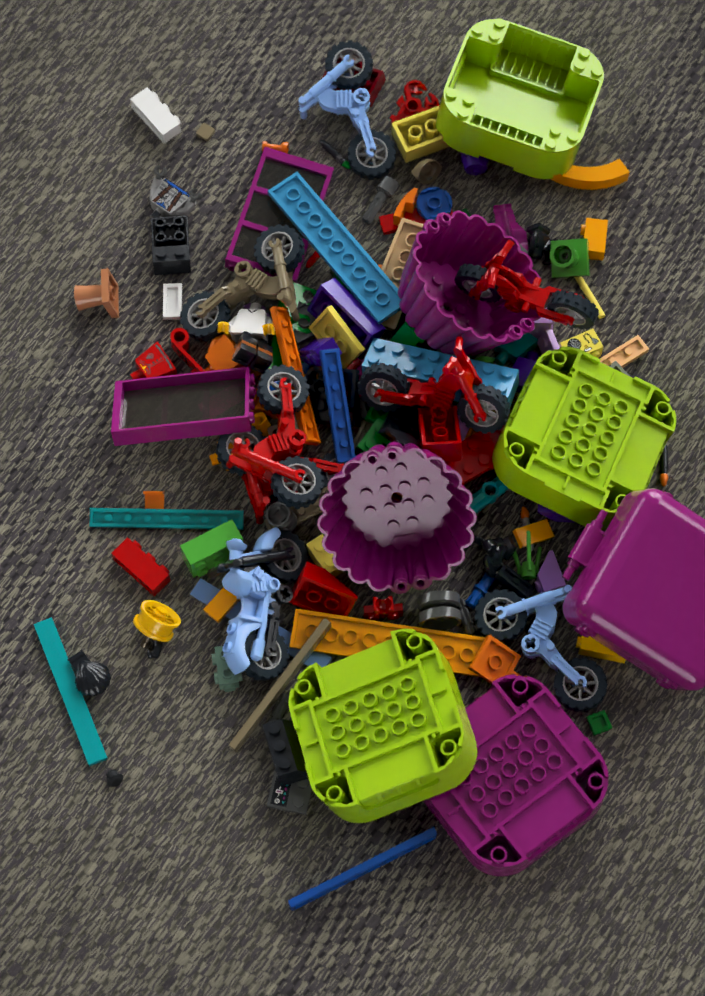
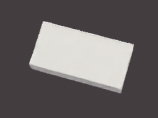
M182 283L163 284V320L181 319L180 312L182 311Z

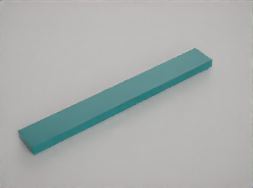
M90 508L89 527L214 529L232 519L238 530H244V510Z
M52 617L35 623V630L89 767L107 760V755L83 694L76 689L75 674L67 660V654Z

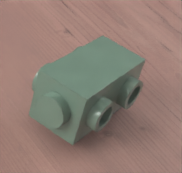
M223 646L215 647V653L212 654L213 666L217 665L218 671L214 672L215 684H219L220 690L224 689L225 692H231L239 687V681H243L242 672L234 675L228 667L225 657H223Z

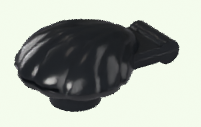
M83 650L67 659L77 672L75 677L76 689L83 695L96 696L105 692L106 688L109 687L111 674L107 666L102 663L91 662Z

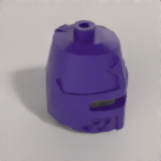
M461 152V161L467 174L480 175L487 171L488 158L482 156L476 158Z

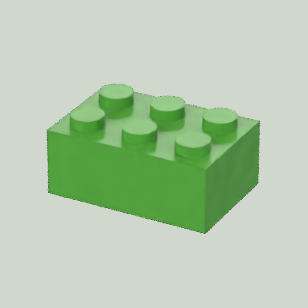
M232 519L180 545L182 558L193 578L204 576L208 573L209 569L216 568L219 564L229 560V550L226 545L228 540L236 538L243 541V537Z

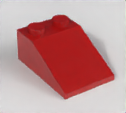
M307 561L293 586V598L289 603L308 611L348 616L358 596L326 569Z

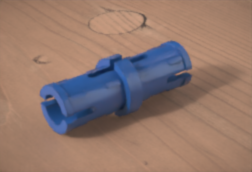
M485 573L479 583L473 587L474 590L465 601L466 605L475 609L480 598H483L488 593V589L496 578H490Z

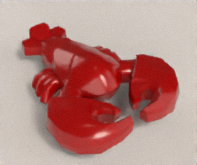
M409 81L404 86L403 91L406 100H404L403 96L398 99L397 105L401 109L397 116L391 115V124L439 106L438 99L434 94L429 93L431 102H429L426 96L424 107H422L421 100L412 97V95H422L423 92L417 89H422L426 92L427 88L421 81Z

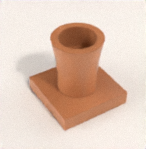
M108 268L101 269V285H75L74 299L79 311L103 305L111 318H119L118 283Z

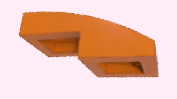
M413 188L398 204L393 215V225L399 226L405 212L413 213L418 198V188Z

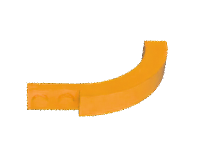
M619 158L609 164L596 167L573 165L568 172L562 176L561 174L554 175L551 180L571 188L596 190L613 187L627 181L630 172Z

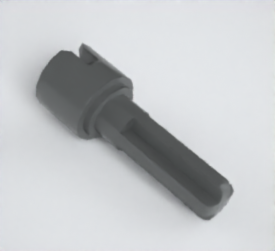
M383 176L376 187L378 193L362 217L365 223L371 224L385 200L392 198L399 187L396 180L389 176Z

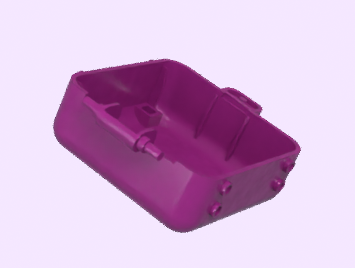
M653 488L633 491L623 498L605 532L601 529L608 512L601 509L596 519L592 520L591 524L587 523L568 555V567L562 578L569 581L575 570H578L579 567L583 568L564 599V616L575 627L574 630L587 638L590 636L657 679L655 682L661 687L668 690L671 688L673 690L686 691L703 689L705 687V519L673 499L674 496L666 491Z

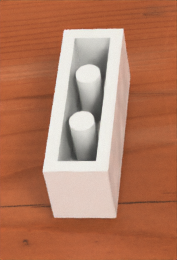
M148 87L130 99L132 109L164 144L181 132L180 119L176 115L173 116L170 113L169 107L165 103L162 104L159 101L158 95L154 91L151 92Z

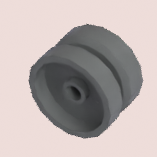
M438 590L426 592L417 597L418 610L421 611L419 614V626L421 628L433 630L450 629L462 623L461 611L457 609L460 607V595L457 592Z

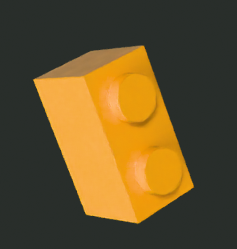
M586 218L585 225L581 224L580 235H583V239H588L589 259L602 261L604 259L608 220Z

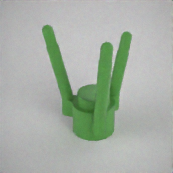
M528 530L526 538L527 561L523 562L521 566L516 550L513 554L517 574L521 575L525 580L537 578L542 550L541 547H538L534 565V562L531 561V536Z

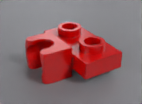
M388 596L386 599L373 597V605L363 606L364 619L374 621L386 617L389 620L399 619V617L403 616V603L393 604V596Z

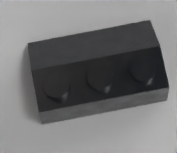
M279 719L262 724L279 786L309 779L293 721Z

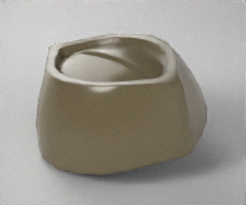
M424 159L414 167L411 173L421 184L427 185L437 179L442 166L434 159Z

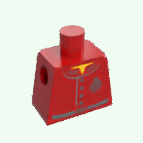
M156 342L135 359L137 370L129 374L131 379L177 375V370L159 342Z

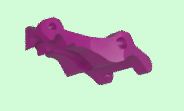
M511 203L494 205L495 223L502 227L505 235L514 237L522 247L528 250L527 233L516 222Z

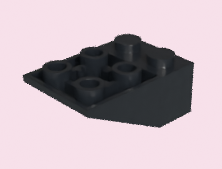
M188 216L151 218L154 274L191 273Z

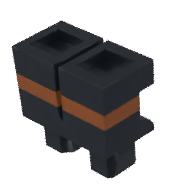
M247 331L242 333L234 345L236 350L232 356V361L246 367L249 365L250 369L264 374L273 362V347L268 345V341L265 339L256 340Z

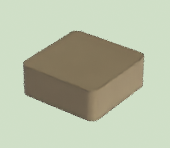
M203 123L197 130L196 136L209 141L215 133V129Z

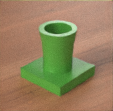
M587 238L551 241L552 278L589 276V246Z

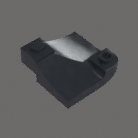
M313 366L307 371L305 377L307 379L306 383L309 384L308 392L316 424L330 425L322 367ZM342 369L351 427H361L362 408L360 407L358 393L359 370ZM317 373L320 374V378L318 379L316 378Z

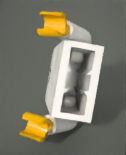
M254 302L251 303L250 309H240L238 314L229 322H219L218 333L225 332L228 335L230 332L235 343L244 331L251 333L252 338L256 340L265 339L268 341V334L275 335V328L271 317L267 316L266 311L261 309L259 303Z

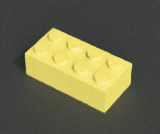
M439 106L392 123L391 134L405 163L450 147L443 141V135L437 131L436 117Z

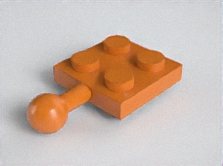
M487 635L468 669L492 684L494 680L506 675L516 674V676H521L514 671L521 655L493 636Z

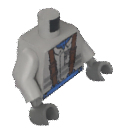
M160 165L155 166L154 173L157 176L153 179L149 197L151 208L154 212L150 215V218L189 216L196 205V200H201L203 194L198 193L195 197L198 189L193 188L187 193L168 179H162V176L167 174V169L163 168L160 174Z

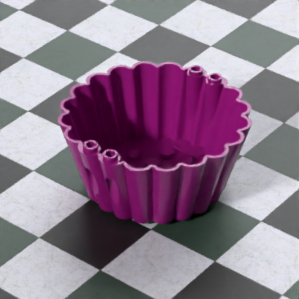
M455 211L452 215L441 212L435 220H426L422 230L416 234L400 277V286L397 292L401 299L400 309L406 314L405 320L407 324L415 328L417 337L426 340L431 348H440L442 353L453 355L456 337L461 336L466 356H476L499 345L519 340L524 334L533 331L535 328L534 321L541 318L535 310L529 308L528 313H523L522 311L519 313L512 312L505 308L506 300L502 299V297L495 303L493 301L489 303L485 300H475V298L469 297L463 290H460L454 281L461 265L485 266V263L490 261L495 254L499 253L508 240H511L515 244L501 265L510 268L514 272L522 273L526 281L532 284L535 277L540 278V276L532 269V259L528 254L521 251L519 242L514 237L505 235L504 230L498 224H488L482 216L477 214L469 217L463 211Z
M394 441L390 442L386 447L379 444L346 462L342 470L329 480V491L319 501V507L323 513L317 521V526L325 534L322 538L323 549L330 554H334L332 558L334 566L338 570L348 571L350 580L357 584L367 582L368 586L376 592H382L390 588L394 593L403 594L409 591L411 587L417 590H424L432 584L433 579L437 581L446 579L450 575L451 566L460 565L464 561V548L469 547L474 541V534L470 528L476 523L477 516L470 507L473 500L472 494L462 485L461 475L449 467L442 458L427 449H420L413 443H407L402 446L401 443ZM399 492L403 497L399 501L394 500L391 497L393 493Z

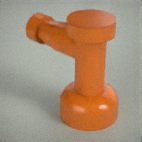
M263 141L262 152L264 147L288 153L289 142L276 145L267 144L266 141Z

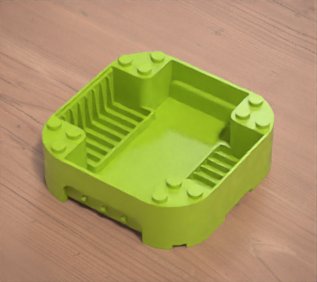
M500 18L478 22L467 32L446 82L436 117L437 131L443 135V141L446 144L476 158L482 156L513 167V171L533 178L552 179L554 175L561 174L562 176L573 166L604 80L602 65L586 48Z
M560 347L556 350H548L539 357L528 375L495 444L492 456L494 470L501 482L513 492L583 526H586L587 523L591 524L601 509L605 510L608 514L602 523L603 527L601 530L606 531L623 498L633 491L647 489L663 449L674 433L676 413L669 404L670 399L662 390L636 376L632 378L601 363V359L574 347Z
M414 629L391 631L392 639L324 667H321L316 662L299 674L297 683L290 690L289 711L303 752L310 785L314 793L339 818L352 823L370 822L449 791L460 785L469 776L475 765L477 743L451 665L429 636L416 632Z

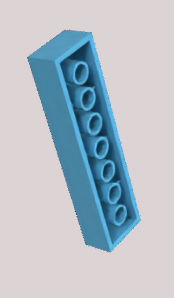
M373 338L362 363V374L372 364L379 365L380 363H385V365L390 364L394 366L393 368L400 369L401 373L405 374L407 378L427 382L429 377H434L436 382H438L440 375L443 373L442 369L449 362V358L451 356L457 357L455 355ZM470 359L479 378L482 379V383L485 386L491 385L496 390L499 389L502 392L501 394L507 397V402L511 406L519 385V370ZM461 389L456 391L453 401L459 402L463 393Z

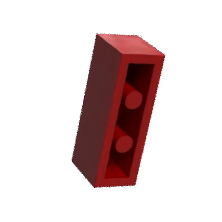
M127 537L111 553L112 558L149 593L156 596L171 581L170 572L164 565L159 566L155 562L156 559L153 555L142 551V546L136 540L131 541Z

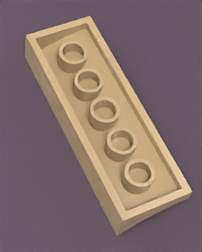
M402 218L381 268L397 288L400 286V277L416 234L422 230L424 225ZM400 310L381 324L386 330L396 334L402 327L406 314Z

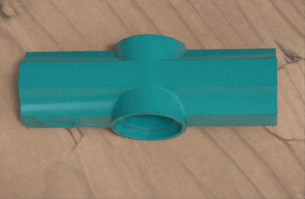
M497 476L492 481L484 483L482 488L472 495L473 500L470 507L477 514L489 504L494 503L509 488ZM491 490L494 494L487 495L485 492Z

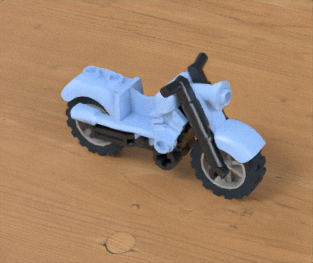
M274 527L259 536L252 552L244 554L243 551L246 550L247 545L242 540L236 538L228 540L226 545L229 550V560L219 564L208 573L209 578L214 579L221 573L228 572L223 577L222 585L227 591L235 595L237 599L241 600L240 613L228 622V635L222 649L224 652L223 657H225L226 663L234 675L245 671L246 675L250 678L253 677L254 680L266 681L277 677L288 665V645H285L284 637L280 636L278 632L279 612L281 605L292 600L293 591L287 585L280 586V583L285 584L298 579L306 562H309V557H307L308 549L305 548L304 541L300 540L297 534H291V531L284 532L279 530L278 527ZM276 544H278L279 551L274 548ZM284 564L286 565L288 570L283 569ZM263 661H265L268 667H262Z

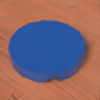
M428 187L422 190L416 200L417 212L425 220H435L439 213L445 212L450 214L452 210V197L446 190L443 191L439 187Z

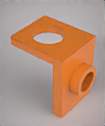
M143 491V494H145V509H164V491Z

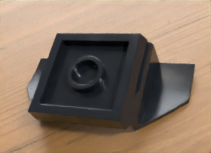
M403 405L401 409H397L395 412L389 411L378 433L391 442L401 443L402 446L407 443L419 446L418 408L429 407Z

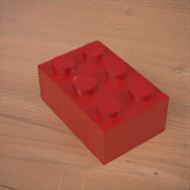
M450 406V410L444 419L433 417L430 413L431 408H418L421 449L431 451L445 462L462 461V442L457 407Z

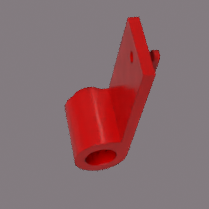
M184 328L174 329L170 334L173 351L192 369L191 373L204 372L205 370L186 352L190 345L188 332Z

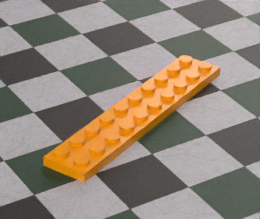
M295 609L289 648L301 649L325 618L331 622L332 627L315 648L314 652L344 657L351 656L392 639L391 631L414 629L416 632L426 634L433 640L448 660L453 673L480 677L468 668L486 637Z

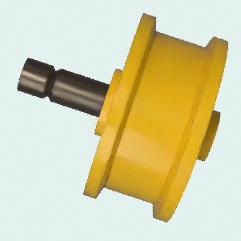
M154 600L143 601L140 606V614L135 615L133 619L135 627L145 635L140 646L147 648L151 639L160 642L170 641L174 636V628L179 627L181 623L179 615L163 603Z

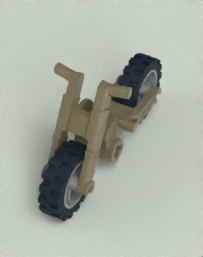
M281 224L276 225V227L271 226L267 231L264 230L261 233V236L256 239V245L254 244V256L264 271H268L273 275L276 273L277 276L270 277L257 268L253 269L249 262L240 261L234 269L236 278L228 285L221 287L216 292L208 293V291H202L201 294L196 293L194 297L188 298V302L182 306L183 311L180 312V323L191 338H194L196 341L203 340V342H208L210 339L212 340L222 335L224 332L218 333V323L229 322L231 320L229 315L231 310L241 301L249 303L251 301L250 296L253 294L263 300H280L289 308L293 321H299L300 316L296 304V294L292 279L293 272H291V269H295L298 266L297 264L301 263L302 255L305 254L303 248L305 245L294 228H290L288 225L282 226ZM286 240H289L291 242L289 244L284 245Z

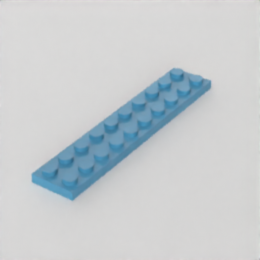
M295 172L268 190V195L378 324L401 310L399 306L401 299L397 293L398 288L298 172Z

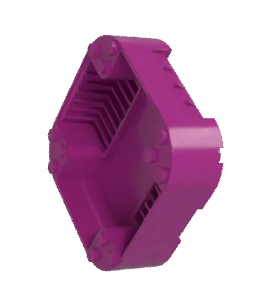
M516 674L506 675L494 680L491 688L485 694L474 699L475 701L465 708L477 743V758L469 776L457 787L423 801L470 863L478 870L498 877L515 875L525 870L591 820L603 803L609 777L606 763L590 740L582 734L546 686L532 677L516 676Z

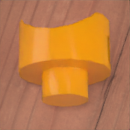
M264 412L255 413V423H252V425L255 426V429L262 432L263 437H267V428L271 424Z

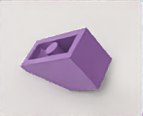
M553 550L548 552L538 572L536 582H534L538 593L553 591L566 586Z

